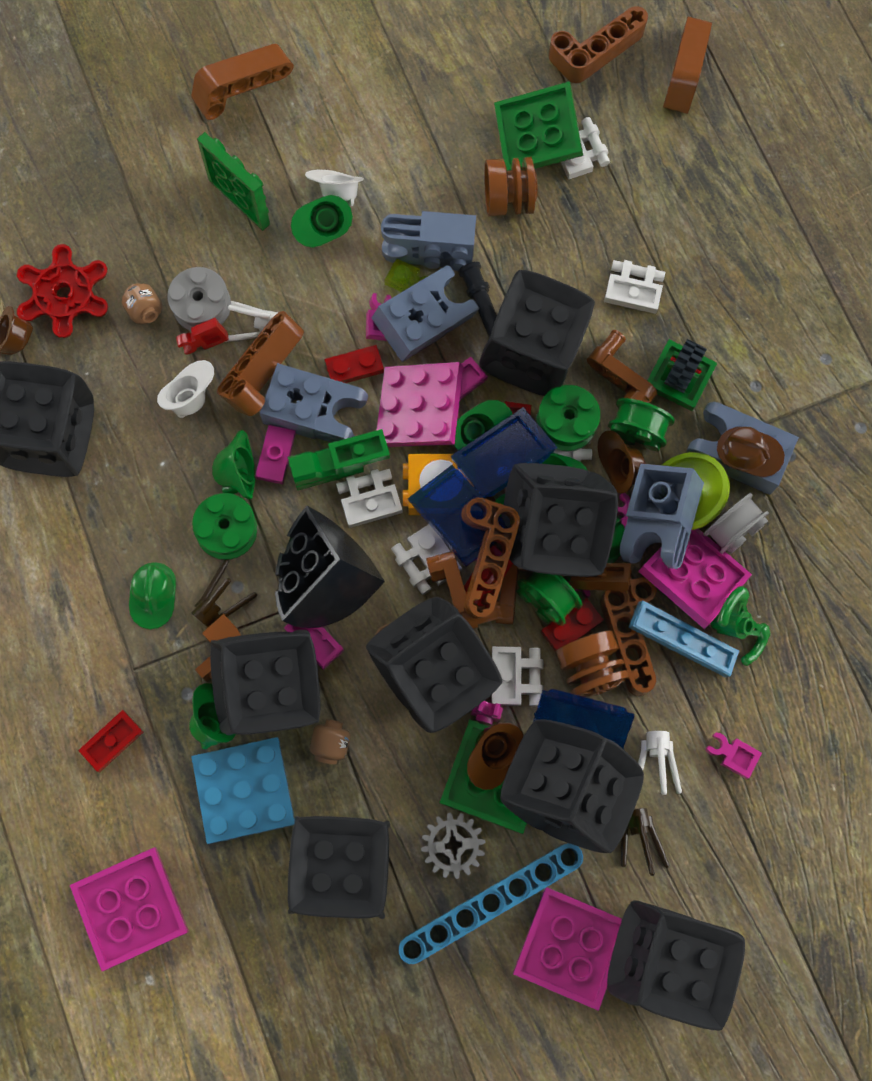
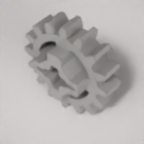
M451 813L447 814L446 821H443L439 816L436 817L438 825L434 827L428 824L427 826L431 832L430 836L422 835V839L428 842V846L421 848L422 852H429V856L424 860L425 863L433 861L435 865L432 871L435 873L440 868L443 869L444 878H447L449 872H453L455 879H458L461 870L467 875L471 874L469 866L479 867L480 865L476 860V856L485 855L482 850H479V845H483L486 842L483 839L477 838L482 829L477 828L473 830L471 826L474 820L470 819L467 823L463 822V814L461 813L457 820L453 819ZM456 826L464 828L471 838H463L457 833ZM445 827L446 836L442 841L433 843L435 835ZM450 831H452L455 841L461 842V847L457 849V854H455L456 861L451 850L445 849V844L450 841ZM473 849L470 858L461 865L460 856L465 850ZM435 853H443L448 857L450 866L440 862Z

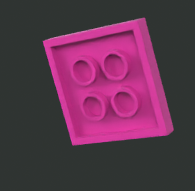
M460 362L385 367L377 430L383 429L388 447L455 444L463 365Z
M699 528L691 530L680 568H668L661 559L660 548L639 570L646 579L703 629L719 614L730 593L737 587L743 586L752 576L750 572L728 553L724 552L721 554L722 548L708 536H705Z
M157 847L70 885L102 972L189 932Z
M546 887L542 893L512 974L599 1011L607 989L609 965L622 919Z

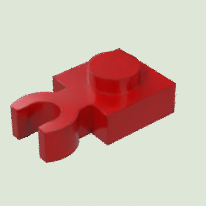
M216 318L191 327L192 333H184L176 337L178 347H183L186 355L195 352L198 347L202 346L206 350L229 340L227 331Z

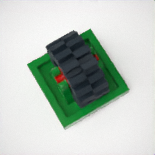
M669 339L647 381L656 388L658 395L693 412L717 362L704 356L707 348L689 339L686 340L684 346Z

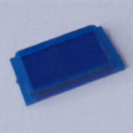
M523 407L451 455V459L474 486V489L485 499L507 487L510 472L515 464H540L557 450V446Z
M451 465L410 496L408 501L467 567L478 558L485 531L467 525L463 521L461 513L463 507L472 499L483 497L464 475ZM476 505L471 506V516L481 520L483 517L482 509ZM499 516V525L504 529H508L503 519ZM491 542L490 548L494 546L497 542Z
M550 689L548 691L542 690L537 709L534 712L533 722L538 719H545L580 727L595 732L624 749L629 731L632 728L634 714L621 706Z

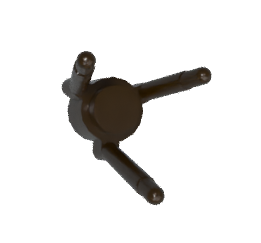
M228 559L223 561L203 596L194 605L196 608L191 612L207 627L223 614L228 617L257 596V593L253 592L221 614H218L221 608L215 602L230 584L231 579L227 578L212 597L209 598L228 566Z
M647 808L634 809L621 839L620 864L621 867L626 866L628 830H630L631 836L640 835L649 874L654 876L655 869L646 833H650L665 868L669 867V862L655 830L652 816H648Z

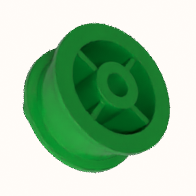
M576 385L555 387L541 401L536 419L538 433L543 441L554 449L560 451L581 449L594 437L600 422V407L595 397L582 387Z
M620 398L617 400V414L615 419L608 423L611 431L619 434L624 443L628 445H634L637 442L652 451H659L660 448L666 446L667 441L664 438L668 426H672L675 422L671 414L644 401L630 398Z
M219 493L206 498L197 507L192 520L193 532L200 547L205 553L216 559L231 560L244 555L253 546L257 537V522L251 506L243 498L234 494Z
M532 572L526 579L521 578L517 581L519 586L517 594L525 602H531L538 609L536 611L537 615L547 624L552 621L563 626L566 623L565 617L573 608L579 609L582 606L579 595L561 575Z

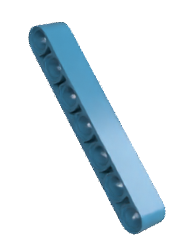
M569 843L561 845L415 930L401 940L398 951L400 958L408 964L419 963L575 871L583 862L582 850L578 846ZM564 849H570L575 853V862L571 866H566L561 861V853ZM539 864H545L550 869V876L546 881H540L535 876V869ZM513 879H520L524 883L525 890L521 896L515 897L509 891V884ZM488 894L496 895L499 900V906L493 912H488L483 907V899ZM468 909L473 915L472 924L468 927H461L456 921V916L460 910ZM442 925L446 928L447 937L443 942H434L430 938V930L433 926ZM410 940L418 942L421 946V952L415 958L407 957L403 951L405 943Z

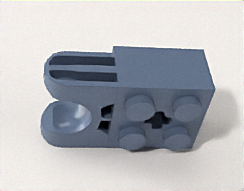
M422 211V216L390 214L381 223V234L384 238L382 255L387 261L392 263L422 265L430 269L448 265L453 270L458 271L462 266L471 263L473 260L476 215Z
M448 265L378 306L372 316L374 323L384 334L385 339L402 362L471 319L479 310L478 305L472 299L459 304L449 301L445 296L444 287L455 276L454 271Z
M277 363L265 397V403L260 411V416L264 425L295 430L298 435L332 443L354 437L350 427L336 421L334 418L336 412L345 407L362 408L366 405L369 396L364 389Z
M708 403L703 411L704 419L718 429L720 436L727 430L735 427H752L761 433L773 437L780 443L785 454L784 464L772 476H754L725 465L718 456V441L712 442L700 438L690 442L687 453L698 452L707 454L715 458L723 466L728 477L771 495L781 482L799 437L721 403Z
M640 464L626 513L628 520L620 545V554L624 562L637 563L642 559L646 548L654 543H662L661 559L665 565L671 569L681 567L704 482L693 468Z

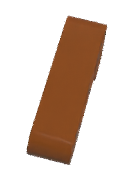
M631 7L581 44L569 32H555L550 42L549 60L567 80L572 83H581L643 37L648 13L642 7Z
M687 17L663 108L688 114L700 78L712 22Z
M271 44L204 66L198 70L194 77L191 98L207 120H213L223 113L227 98L282 80L292 72L294 65L278 44Z
M281 311L277 313L222 380L217 388V394L240 413L247 416H253L258 413L265 403V397L259 391L274 374L277 363L282 364L300 341L304 330L286 312Z
M484 498L472 499L463 507L461 513L462 519L467 525L485 531L464 601L465 612L468 616L476 619L489 616L495 608L520 523L519 514L515 509ZM476 505L482 509L483 517L481 520L471 516V506ZM500 514H504L510 519L508 529H504L499 525L498 517ZM491 542H497L501 545L502 553L499 557L492 555L490 552ZM484 569L490 570L494 575V581L491 585L485 584L482 581L481 573ZM483 591H490V593L483 594L481 604L485 605V609L477 612V606L473 605V601L479 600Z
M645 577L630 580L629 591L606 590L600 600L601 610L608 631L613 632L619 647L615 652L617 659H623L625 663L620 669L621 671L627 670L630 676L629 679L625 680L626 687L634 696L648 694L656 685V675L643 635L630 629L629 633H621L617 628V622L624 621L630 625L638 602L643 600L650 603L657 592L656 586ZM635 588H644L648 593V598H639L635 593ZM612 594L617 595L621 600V605H611L608 601V596ZM627 648H633L638 652L639 658L637 661L627 658L625 652ZM642 665V668L639 671L635 669L636 667ZM640 677L642 680L646 679L647 683L642 686V684H636L635 680Z

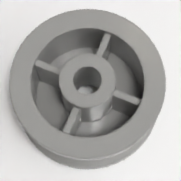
M193 267L182 271L172 280L168 289V303L176 320L182 327L191 331V327L216 318L222 325L228 318L230 313L228 306L231 305V298L224 280L215 271L204 267Z
M749 493L731 507L705 531L704 535H710L722 548L721 554L728 551L731 555L747 540L744 537L747 533L753 536L768 522L765 517L769 512H762L751 500L752 493Z

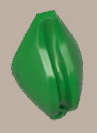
M240 430L231 443L216 456L212 465V475L214 480L222 486L223 493H240L244 498L250 500L253 498L256 481L255 464L247 432Z

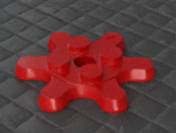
M60 244L52 250V263L48 268L37 269L32 265L21 266L17 271V278L21 283L29 285L33 293L28 301L18 306V317L24 321L31 322L40 316H50L53 320V333L59 338H68L73 332L72 323L77 315L89 313L95 317L105 316L108 311V304L103 298L95 296L92 288L97 282L106 277L108 272L106 264L100 260H95L85 267H78L72 262L71 248L66 244ZM60 288H70L67 298L57 296Z

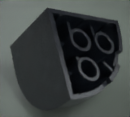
M306 506L296 518L287 534L290 540L284 554L280 553L278 557L275 575L279 577V591H275L276 605L280 617L285 623L301 628L323 627L343 620L353 614L369 600L385 581L369 556L353 538L325 515Z

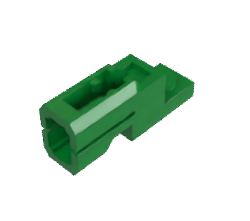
M383 429L329 443V448L289 456L288 460L296 489L299 491L363 473V465L389 459L390 453Z

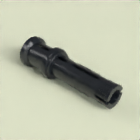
M471 262L462 266L458 273L460 277L464 278L468 288L466 291L468 297L473 299L479 307L478 312L489 337L492 334L497 314L488 295L490 286L488 282L484 281L480 271L481 264L480 262Z

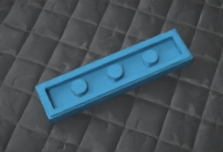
M643 600L638 602L629 625L630 629L725 678L731 676L739 650Z

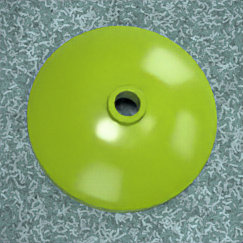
M689 452L674 456L661 465L693 468L704 482L692 530L709 524L721 513L729 497L730 483L725 469L715 458L703 453Z

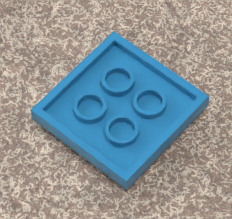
M278 737L191 756L207 844L295 824Z

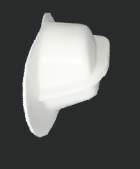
M310 170L305 174L308 179L319 182L323 196H339L350 207L353 206L354 199L357 196L358 182L364 180L362 177H354L332 170Z
M202 360L188 365L161 389L157 398L159 406L165 410H172L179 418H184L200 410L205 403V389L211 383L214 376L212 364Z

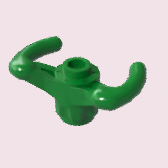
M739 586L730 593L719 614L710 624L714 630H717L718 634L738 639H745L748 635L757 636L756 643L752 649L741 658V663L744 666H748L762 654L771 633L767 624H759L752 619V615L748 612L746 606L750 596L749 591L745 587Z

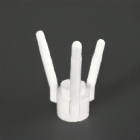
M231 301L228 309L254 316V328L259 329V332L228 335L229 340L225 342L257 338L278 312L262 310Z
M667 731L646 732V740L641 741L638 764L643 770L648 751H650V757H658L661 794L666 795L665 757L668 756L676 793L681 794L682 789L673 753V741H670V733Z

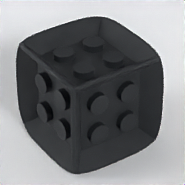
M518 270L507 290L494 322L492 334L489 336L481 354L480 368L504 382L545 396L555 387H561L589 325L595 301L582 291L536 272Z
M0 361V466L16 471L49 476H78L86 457L94 417V397L86 382L78 374L57 367L24 362Z
M539 463L515 464L510 472L504 499V505L515 509L520 517L519 527L509 557L510 561L519 568L536 573L579 577L601 575L609 558L616 525L618 497L615 487L601 475L580 468ZM502 514L500 526L508 529L510 519Z
M434 597L416 605L378 632L366 645L372 661L390 689L409 710L415 722L428 733L440 731L459 720L490 697L503 682L496 664L473 628L460 615L455 606L441 597Z
M309 631L267 632L211 640L210 663L213 695L221 732L226 735L259 734L319 723L321 701L315 649Z
M538 719L531 724L519 744L504 779L500 798L506 808L524 822L556 839L594 852L612 853L622 839L637 804L643 785L644 772L637 761L615 742L580 727L552 720Z
M296 816L289 858L288 914L296 913L307 916L334 918L379 917L384 919L385 914L383 911L388 885V828L390 827V822L353 817Z
M633 900L624 913L617 934L608 971V991L623 1002L640 1006L654 1014L699 1028L720 1031L725 1026L734 1003L744 962L745 939L741 934L733 930Z

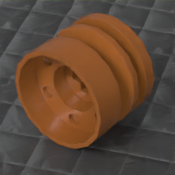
M532 157L523 158L522 170L519 159L513 158L511 171H507L504 159L485 160L484 185L487 215H506L508 203H512L515 215L521 214L522 202L524 203L525 213L534 214L538 185Z
M603 631L581 638L556 650L555 654L561 670L575 669L577 672L566 680L567 685L581 683L580 686L570 691L572 699L600 695L616 688L620 683L630 678L627 670L615 673L613 671L625 664L623 659L609 661L608 656L619 649L612 631Z

